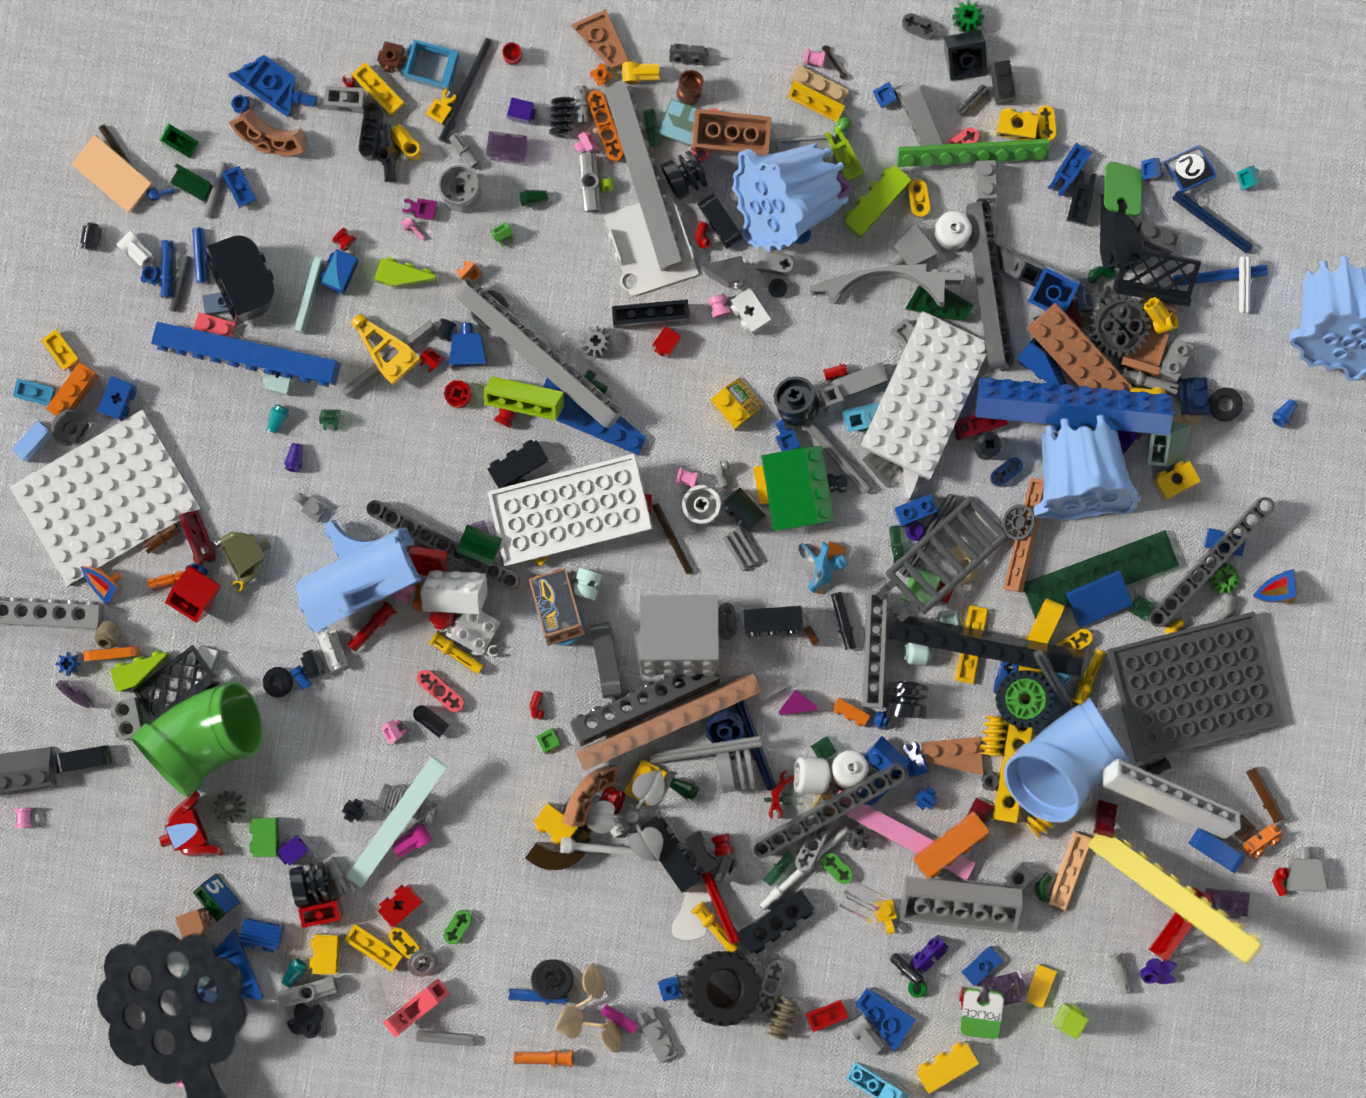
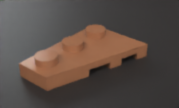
M606 9L571 24L573 29L611 70L622 66L624 62H629Z
M980 737L922 742V752L925 755L926 762L984 775L982 755L979 754L981 753Z

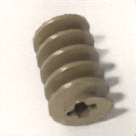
M779 996L783 1002L776 1003L780 1010H773L777 1017H770L774 1024L767 1025L771 1032L766 1033L781 1040H788L789 1037L785 1033H791L792 1030L788 1025H794L795 1022L791 1018H797V1014L794 1011H800V1007L797 1005V1002L784 996Z

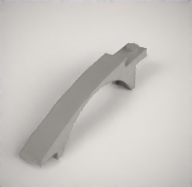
M926 264L891 265L860 270L811 286L810 293L817 296H829V303H836L840 296L856 283L871 277L889 275L915 282L932 296L938 307H944L945 285H964L965 273H961L960 270L942 272L939 269H932L930 272H927Z

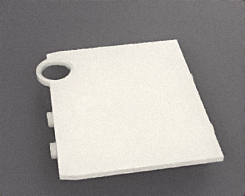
M672 193L665 194L668 204L664 206L666 212L670 211L673 222L670 225L672 230L676 229L679 238L676 241L677 247H682L685 258L681 259L682 265L663 271L660 270L640 203L610 212L604 216L610 232L608 233V238L610 241H613L616 253H614L616 261L619 260L623 271L620 278L621 287L625 291L630 292L631 296L699 275L692 254L695 251L693 245H689L681 221L683 216L681 210L677 209ZM627 274H633L637 277L638 283L632 289L626 288L622 283L624 276Z

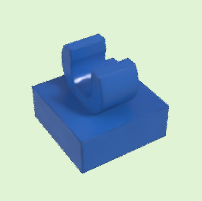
M1150 158L1141 161L1142 180L1148 181L1164 176V173H1160V166H1163L1160 158Z

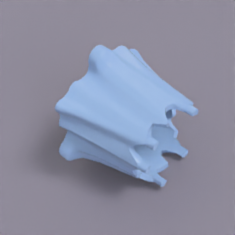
M817 143L764 156H757L751 149L739 152V168L733 174L734 184L732 190L738 197L737 209L745 218V223L740 229L745 243L752 244L756 249L763 246L768 252L772 251L775 247L781 250L785 245L790 246L810 228L834 215V212L839 210L843 204L848 203L847 196L837 198L841 191V185L836 180L838 171L844 169L843 163L832 164L823 161L826 156L832 153L830 148L822 150L818 148Z
M1341 256V264L1335 272L1329 270L1325 260L1319 263L1320 269L1315 274L1312 271H1307L1306 279L1302 281L1303 294L1300 327L1290 332L1289 341L1291 346L1300 350V359L1306 361L1309 367L1324 366L1326 371L1340 368L1344 370L1347 380L1356 381L1363 378L1366 374V268H1355L1349 263L1348 256Z
M1104 415L1097 416L1098 424L1095 431L1088 427H1080L1078 430L1073 431L1069 426L1068 419H1062V428L1059 431L1058 437L1057 433L1053 432L1052 425L1046 426V433H1041L1043 499L1033 509L1035 518L1078 520L1083 517H1098L1104 513L1129 514L1139 507L1138 502L1141 501V498L1129 479L1118 433L1115 430H1111L1105 423Z

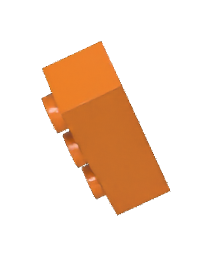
M840 698L837 699L833 706L835 713L845 715L844 718L849 721L851 719L854 720L855 724L860 727L862 725L865 726L870 717L867 713Z

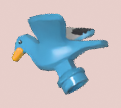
M822 541L818 557H815L803 543H800L797 556L798 567L815 575V578L808 584V588L811 592L821 595L822 591L819 588L831 581L836 570H843L847 567V563L841 553L834 555L833 558L828 560L829 546L824 541Z

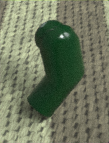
M1097 266L1088 272L1087 280L1090 283H1096L1097 279L1102 276L1113 279L1115 270L1103 269V266Z
M587 370L584 377L605 394L608 386L594 379L596 377L595 372Z
M1048 872L1035 885L1036 896L1042 902L1049 900L1050 894H1048L1047 885L1054 879Z

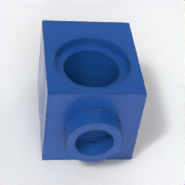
M677 975L658 981L663 1002L682 996Z

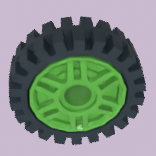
M1030 670L1015 671L1007 675L998 685L995 697L996 707L999 714L1008 723L1022 728L1033 727L1042 723L1051 713L1054 705V693L1046 678L1039 673ZM1023 693L1029 696L1027 704H1022L1020 701V696Z

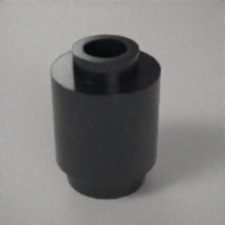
M87 222V225H83L80 239L82 249L97 250L102 229L98 228L99 224Z
M311 649L303 652V657L300 660L306 675H309L311 679L324 674L323 668L325 667L318 651L314 652Z

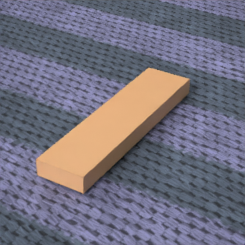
M1073 831L1047 904L1065 911L1067 910L1089 850L1087 845L1093 838Z

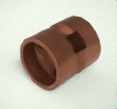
M686 70L680 75L676 94L679 101L683 104L693 105L700 100L704 83L701 73L696 70Z

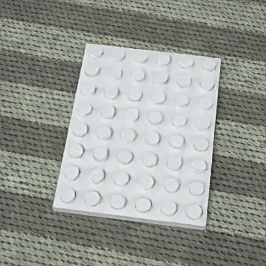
M144 410L135 413L10 486L67 586L84 577L80 566H87L97 570L152 538L158 531L162 532L173 523L179 522V515L182 513L201 509Z

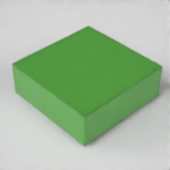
M554 728L536 736L544 754L562 745Z

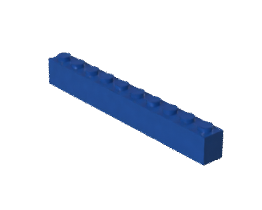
M156 322L151 344L157 346L159 351L168 352L170 349L174 350L177 355L186 356V353L192 354V358L204 360V357L210 358V362L221 364L224 361L228 362V366L236 368L243 365L250 371L257 372V369L264 370L263 373L275 376V373L282 374L281 377L293 380V377L300 378L299 381L311 384V381L318 382L317 385L329 388V385L336 386L341 363L332 359L162 322Z

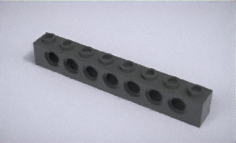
M677 674L672 677L663 676L660 678V681L654 684L653 682L647 683L641 690H632L621 699L614 698L603 707H594L588 714L575 716L570 721L571 729L580 747L720 684L719 674L713 676L699 674L702 677L700 680H695L692 676L689 677L684 674ZM682 682L685 686L677 688L674 684ZM659 690H665L667 694L665 696H660L657 692ZM648 698L650 702L643 704L640 702V699ZM628 705L632 707V710L625 712L622 708ZM611 713L615 718L608 720L605 718V715ZM594 721L597 723V726L590 728L587 724Z

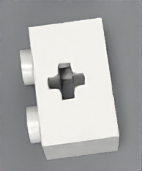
M751 288L731 300V311L735 316L739 315L742 320L740 322L741 326L746 332L749 331L751 335L771 322L769 315ZM747 308L749 310L753 309V316L745 315Z

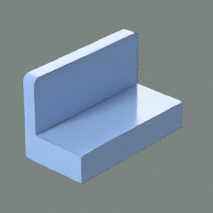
M37 421L12 449L23 461L29 462L51 438L52 433L40 421Z

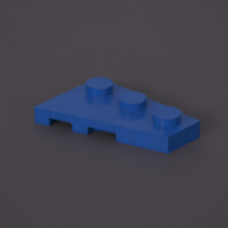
M867 987L856 1002L858 1008L895 1052L916 1019Z

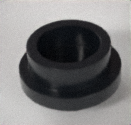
M774 279L769 283L768 291L775 298L783 297L787 292V284L782 279Z

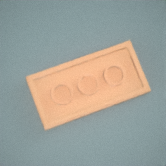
M97 135L91 138L72 163L77 170L128 213H131L153 184Z

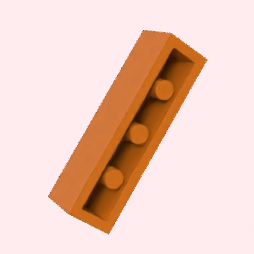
M973 811L912 857V859L927 879L930 877L933 879L941 873L940 869L945 865L949 867L956 862L958 855L968 853L972 849L971 845L985 840L988 837L986 834L989 830Z

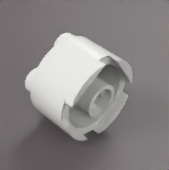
M698 485L687 491L682 501V509L685 517L691 523L707 525L713 522L719 515L721 507L720 498L712 488ZM699 501L707 504L704 506V510L696 507Z

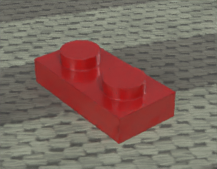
M841 999L805 1013L812 1032L849 1018Z

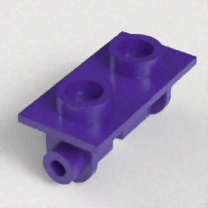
M936 935L928 941L921 951L913 956L910 963L921 974L923 972L926 973L935 964L931 958L934 956L939 960L948 952L949 946Z

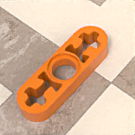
M139 646L83 651L84 661L139 656L140 650Z

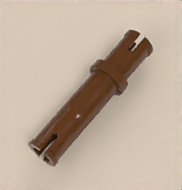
M1257 767L1252 768V771L1250 769L1245 772L1262 800L1263 808L1267 809L1273 823L1275 824L1279 820L1285 819L1276 804L1278 801L1271 795Z

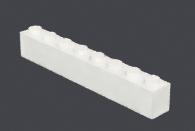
M1119 759L1103 770L1104 787L1226 839L1241 829L1239 812Z

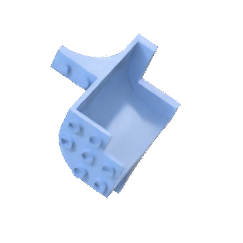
M337 520L325 523V533L329 539H332L334 552L337 556H340V559L298 580L296 584L300 599L298 606L305 613L308 619L306 622L310 630H313L314 633L326 631L329 629V625L408 585L421 581L406 550L409 546L414 545L407 528H399L377 540L367 542L348 535L340 527Z

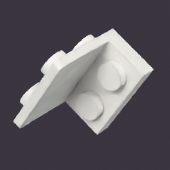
M480 611V614L456 613L454 623L451 627L447 628L445 635L472 651L483 655L500 622Z

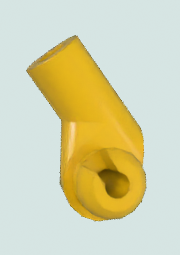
M1181 618L1176 619L1166 627L1165 634L1178 631L1185 623Z

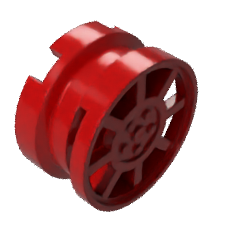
M453 380L446 385L444 397L450 406L463 408L470 403L472 392L464 381Z
M610 786L603 791L599 801L612 803L615 807L613 815H617L623 807L625 792L622 790L617 791L615 787Z

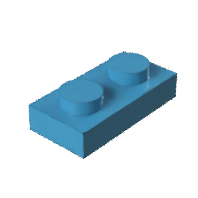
M17 378L12 397L48 406L54 397L56 388Z

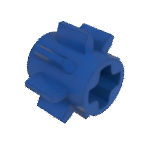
M67 652L66 657L59 655L60 661L55 663V665H59L61 668L58 671L59 673L66 671V676H70L71 671L78 673L76 668L81 665L76 660L78 655L71 657V652ZM65 662H72V666H65Z
M922 787L914 797L917 800L915 805L922 810L925 807L930 810L938 800L934 796L937 792L931 787L927 789Z

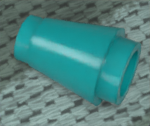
M278 404L271 407L267 430L277 434L289 416V409Z
M299 958L291 960L281 981L282 984L291 988L306 973L307 964Z

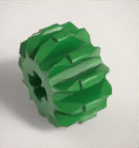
M967 0L966 6L963 2H960L959 7L954 8L953 11L956 14L952 15V19L956 21L953 25H960V32L963 28H966V32H970V28L973 31H977V26H982L983 22L981 20L984 19L985 15L981 14L982 7L976 8L977 2H974L972 6L970 5V0ZM965 14H967V16L971 15V20L969 18H965Z

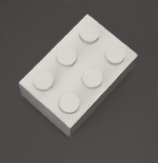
M430 571L421 589L423 611L480 614L488 594L486 574L478 572Z

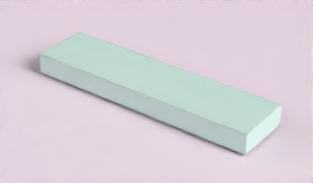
M314 257L294 328L297 333L301 334L305 333L324 261L318 257Z

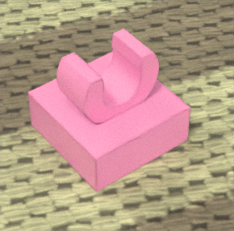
M591 132L579 134L578 137L581 141L574 145L577 152L587 151L594 153L599 149Z
M392 720L381 727L389 744L403 737L402 735L407 731L406 729L402 731L398 729L397 725L402 722L401 720L396 722Z

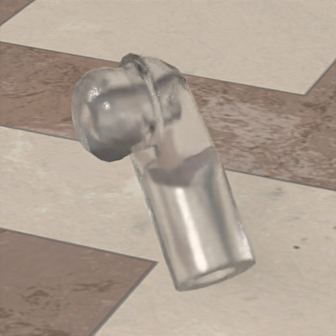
M1203 185L1192 188L1197 194V203L1202 207L1207 206L1210 201L1209 190Z

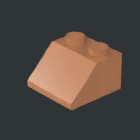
M205 907L175 917L182 938L193 933L206 936L211 926L210 921H212L211 914Z

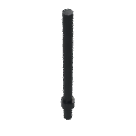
M485 38L453 109L443 123L444 128L438 139L443 143L446 142L450 131L456 125L455 120L492 43V40L489 38Z

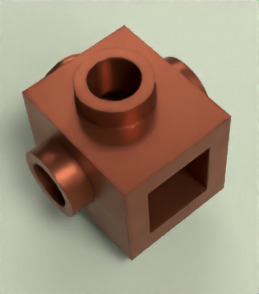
M384 41L383 49L379 50L377 61L381 68H383V71L388 73L400 72L401 67L406 62L403 45Z

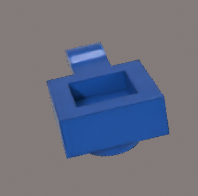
M782 419L776 421L775 425L780 435L775 438L781 452L800 447L793 429L787 431Z

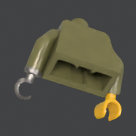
M232 531L218 538V541H211L212 545L215 543L216 546H221L238 579L241 578V580L235 581L232 586L237 585V583L241 585L240 590L237 592L243 591L246 585L257 577L263 567V560L265 558L263 551L271 548L267 538L256 541L253 534L248 535L244 532Z

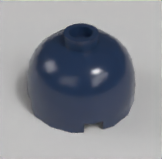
M722 709L713 713L708 718L706 726L708 740L711 743L742 739L745 730L743 719L737 712L731 709Z

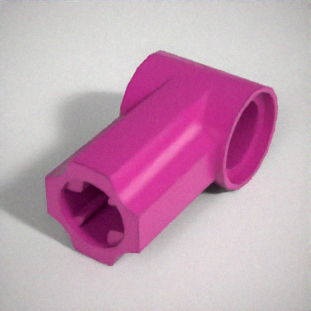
M422 823L410 830L407 835L397 839L392 844V848L400 858L415 848L418 849L430 842L432 838Z

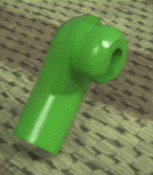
M849 117L840 118L835 127L839 125L844 137L845 130L852 125V120ZM834 127V134H835L836 141H837V143H838V142L841 141V139H840V137L837 135V133H836V131H835V127Z

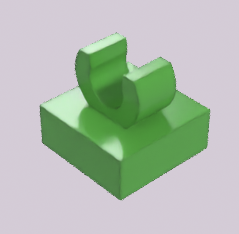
M507 222L490 230L495 241L499 242L502 247L505 246L503 243L505 237H508L513 242L511 235L513 232Z

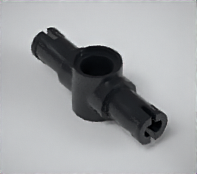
M379 124L381 142H379V146L375 150L377 160L381 162V165L384 166V181L394 182L397 181L395 164H397L396 160L400 157V148L392 139L391 124Z

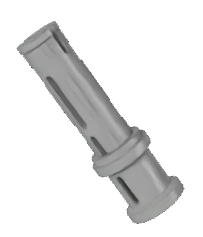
M1125 366L1121 371V374L1130 384H1134L1137 388L1141 386L1151 389L1161 387L1166 393L1175 396L1177 394L1179 384L1144 375L1143 371L1136 372L1127 369Z

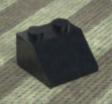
M981 30L944 36V50L950 81L988 74L986 41Z

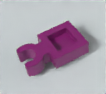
M418 198L417 203H414L411 199H404V203H409L411 206L409 209H402L403 213L411 214L415 212V218L434 221L437 201Z

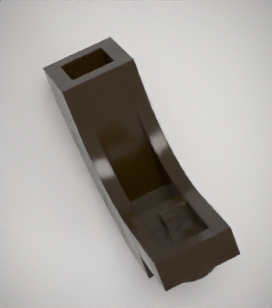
M584 829L575 842L589 844L591 833ZM536 842L525 859L542 869L562 870L576 864L586 853L579 850H574V852L570 853L553 852L539 842Z

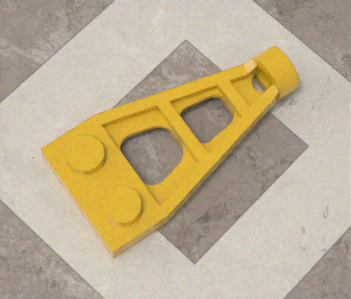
M358 314L352 319L351 325L360 334L378 370L393 386L421 361L407 344L368 321L363 314ZM374 332L384 339L376 347L369 341V337ZM387 345H391L398 350V354L386 363L380 351Z

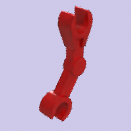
M787 770L781 772L780 781L770 793L772 796V803L768 812L770 819L773 818L774 810L778 812V819L782 817L779 803L780 792L787 783L792 782L794 779V775H791L788 780L784 779Z

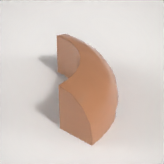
M253 109L238 115L229 122L232 129L243 141L249 142L256 147L255 149L263 153L292 156L300 154L306 149V138L302 128L292 131L273 128L264 123L255 114Z
M606 765L589 773L578 784L568 801L563 823L572 827L585 825L587 814L593 804L591 799L597 792L601 793L606 788L615 785L618 766Z

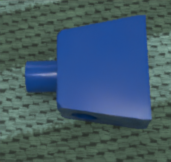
M461 323V334H453L449 358L450 367L487 366L482 337L480 333H473V323Z

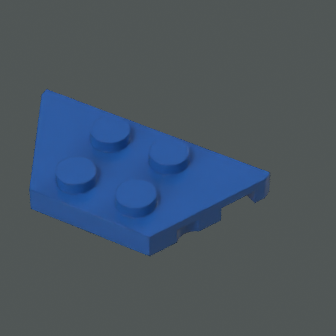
M263 55L254 62L244 65L243 68L236 72L229 73L228 76L285 117H290L296 77Z
M234 929L217 947V956L230 959L237 965L243 981L242 999L261 1000L264 998L244 947L239 942L238 932Z

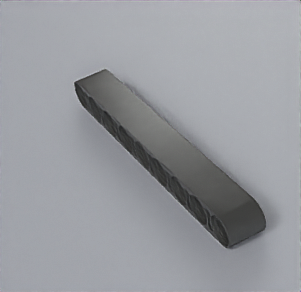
M981 200L966 205V216L972 225L970 243L988 363L992 370H997L1013 365V353L991 207L987 200Z
M1258 498L1148 614V621L1151 625L1155 627L1164 626L1271 514L1275 506L1271 498ZM1263 500L1269 504L1266 511L1260 509V503ZM1250 514L1255 517L1253 525H1249L1246 521L1247 516ZM1237 528L1242 531V536L1239 539L1233 537V531ZM1224 542L1229 546L1226 553H1222L1219 549L1220 545ZM1212 556L1215 559V565L1208 567L1206 560ZM1195 571H1200L1202 578L1196 582L1193 579V574ZM1182 585H1187L1189 588V592L1186 595L1180 594L1179 589ZM1169 599H1174L1176 603L1173 609L1166 607V602ZM1160 613L1162 615L1160 623H1154V614Z
M372 500L367 504L366 510L371 517L396 530L405 528L408 522H413L414 530L409 532L411 538L433 550L439 549L440 541L447 540L448 548L442 551H447L448 558L474 572L486 574V578L504 588L515 590L520 585L518 575L493 562L492 566L482 563L481 567L474 568L472 566L474 559L467 556L457 559L455 553L459 543L378 500ZM375 504H379L381 507L378 514L371 512L372 506ZM392 513H396L398 516L395 523H389L388 517ZM425 531L431 532V539L428 541L422 540V534ZM492 567H497L499 569L498 576L491 577L489 570ZM514 576L516 578L515 585L508 586L506 584L507 577Z
M900 762L892 763L867 777L859 784L847 788L759 837L754 845L755 855L759 858H766L898 785L906 777L905 766ZM894 769H900L902 771V775L896 777L892 774V771ZM882 778L886 783L883 786H878L875 780ZM860 788H866L869 793L867 795H861L859 794L858 790ZM848 797L852 803L845 805L841 799ZM830 806L834 808L835 812L828 814L824 809ZM815 816L818 818V822L811 823L808 821V817ZM798 825L801 831L798 833L793 832L791 827ZM778 834L783 835L785 840L778 842L774 836ZM765 844L768 847V849L766 851H761L758 848V845Z

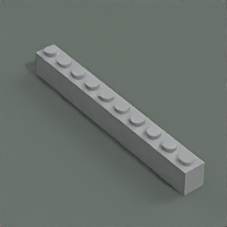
M626 82L604 88L660 270L663 271L682 265L681 259L685 257L682 247L678 248L676 241L679 240L676 229L672 230L670 225L673 222L671 212H666L664 206L668 203L665 193L661 194L659 187L662 186L659 175L655 176L653 169H656L654 158H649L647 152L651 151L648 139L644 140L642 133H645L643 123H638L636 117L640 114L637 104L633 105L631 98L634 97L631 86L627 87Z

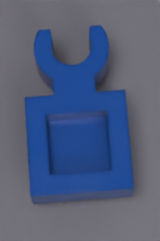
M912 742V751L909 745H903L904 752L909 756L907 759L910 760L906 767L909 778L929 772L925 755L918 753L920 750L918 742Z

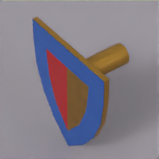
M1294 569L1284 571L1267 580L1258 588L1253 597L1269 603L1287 601L1288 604H1292L1295 601L1294 598H1297Z

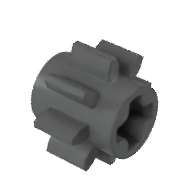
M856 826L854 830L851 828L848 830L845 841L848 842L849 847L853 850H861L862 847L867 848L871 836L867 835L868 832L865 828Z

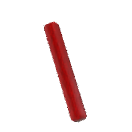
M710 871L701 874L728 940L730 944H735L740 939Z

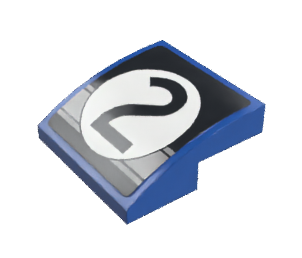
M1199 145L1164 161L1171 178H1174L1181 194L1217 177L1211 163Z

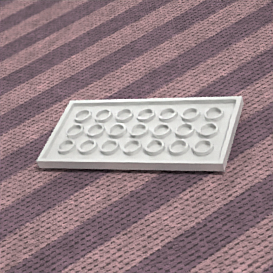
M922 311L860 447L930 480L986 357L985 341Z
M635 454L487 492L497 536L503 538L500 550L504 566L653 529Z

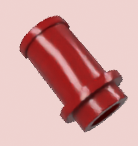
M841 363L838 366L823 369L826 381L848 375L846 365Z

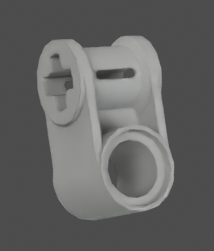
M760 250L756 270L783 276L790 275L793 272L794 265L791 257ZM784 262H788V266L790 267L782 269V265H784Z

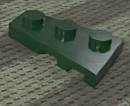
M919 285L905 310L918 313L924 311L932 316L964 322L973 304L945 288L944 307H938L932 296Z

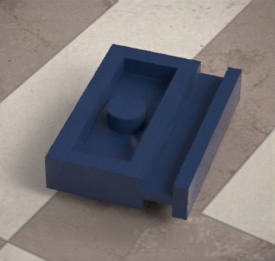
M1179 377L1181 415H1209L1207 377H1188L1187 379Z

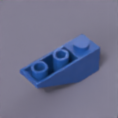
M1033 337L1018 355L1017 359L1024 367L1032 370L1037 378L1053 385L1067 384L1057 362Z

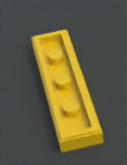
M969 605L965 627L984 631L988 609ZM960 653L954 681L974 684L979 657Z

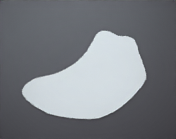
M687 852L690 856V859L688 861L691 864V866L696 865L694 861L697 858L695 857L694 853L690 855L689 852ZM718 866L710 871L713 878H715ZM701 875L699 876L701 880L685 891L682 908L673 921L672 934L678 939L694 940L706 933L707 927L702 926V922L698 917L690 912L701 901L705 902V906L709 911L711 908L712 900Z

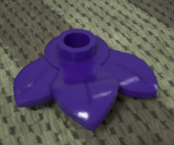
M1159 958L1150 959L1147 961L1146 967L1140 970V977L1148 984L1155 982L1159 984L1173 983L1176 979L1170 973L1177 967V964L1169 960L1161 962Z

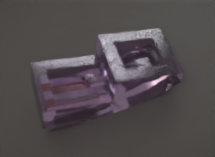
M60 680L55 684L66 697L85 708H93L95 706L84 691L79 690L75 693L66 680Z

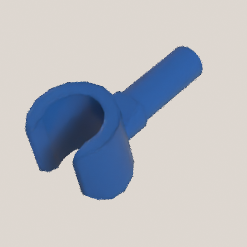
M155 187L147 190V195L152 201L158 200L163 195L175 193L174 188L159 192Z

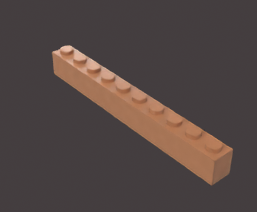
M749 673L636 725L575 751L583 770H588L762 691L755 675Z

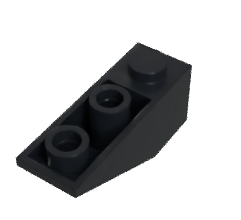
M996 244L1000 269L1035 287L1045 267Z

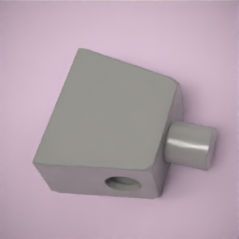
M915 224L895 244L893 250L897 255L891 258L889 262L891 265L922 264L937 255V251Z
M1299 847V858L1289 859V876L1286 879V890H1327L1321 859L1311 858L1310 847Z

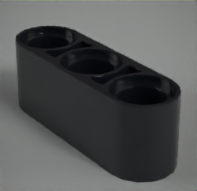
M376 103L367 104L363 113L359 152L367 161H372L376 158L375 150L380 142L379 124H382L383 112ZM371 110H378L377 116H369ZM368 129H376L373 135L369 136L366 134ZM370 146L373 148L370 154H364L366 147Z
M714 193L697 204L727 250L743 240L740 231Z
M109 745L54 754L57 773L112 764Z

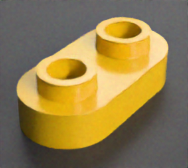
M914 179L909 183L907 189L910 208L915 217L923 218L930 211L927 185L921 179ZM919 187L920 192L916 193L913 189ZM921 205L924 210L918 211L917 206Z

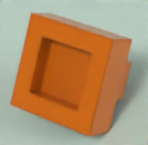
M464 261L465 266L461 270L459 268L456 270L458 272L457 275L463 281L465 278L476 281L483 274L472 261Z

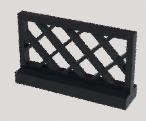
M1127 246L1118 278L1114 281L1113 288L1117 294L1144 299L1156 297L1161 302L1190 307L1192 301L1191 294L1201 261ZM1130 253L1139 254L1141 259L1133 264H1130L1128 260ZM1151 257H1157L1159 263L1149 268L1145 261ZM1170 260L1175 261L1178 266L1167 271L1164 264ZM1144 262L1147 270L1137 275L1134 267ZM1187 264H1194V270L1186 275L1182 267ZM1162 266L1166 273L1155 278L1152 271ZM1132 269L1135 277L1130 280H1123L1124 273ZM1180 269L1184 276L1174 282L1170 275ZM1150 273L1154 280L1148 284L1142 283L1140 278ZM1169 277L1172 284L1167 287H1161L1158 282ZM1187 280L1189 283L1187 291L1179 290L1177 285Z
M191 645L133 690V692L152 719L150 721L152 723L180 702L205 690L217 687L221 684V681L213 674L196 647ZM191 652L195 655L194 665L186 664L187 655ZM176 664L181 665L179 676L171 675L172 667ZM185 666L194 667L192 678L184 677ZM198 668H203L207 673V676L202 680L196 679ZM160 676L166 677L164 688L156 687L157 679ZM171 677L179 678L177 690L169 689ZM183 679L191 680L190 689L187 691H181ZM146 687L151 688L150 699H144L140 693ZM156 689L164 690L162 701L154 700ZM168 691L176 692L175 701L172 703L166 702ZM153 702L162 703L160 712L155 715L152 711Z

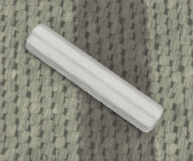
M1241 256L1239 258V311L1241 313L1250 312L1251 258L1249 256Z

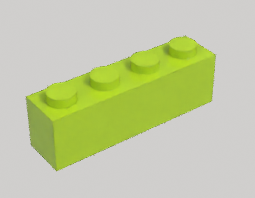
M895 164L892 168L888 166L881 174L883 178L879 182L874 181L869 187L870 192L866 196L862 195L857 200L856 204L858 206L854 210L849 209L843 216L845 219L843 225L859 239L870 229L912 180Z
M494 376L491 377L483 390L484 405L556 421L564 408V392Z

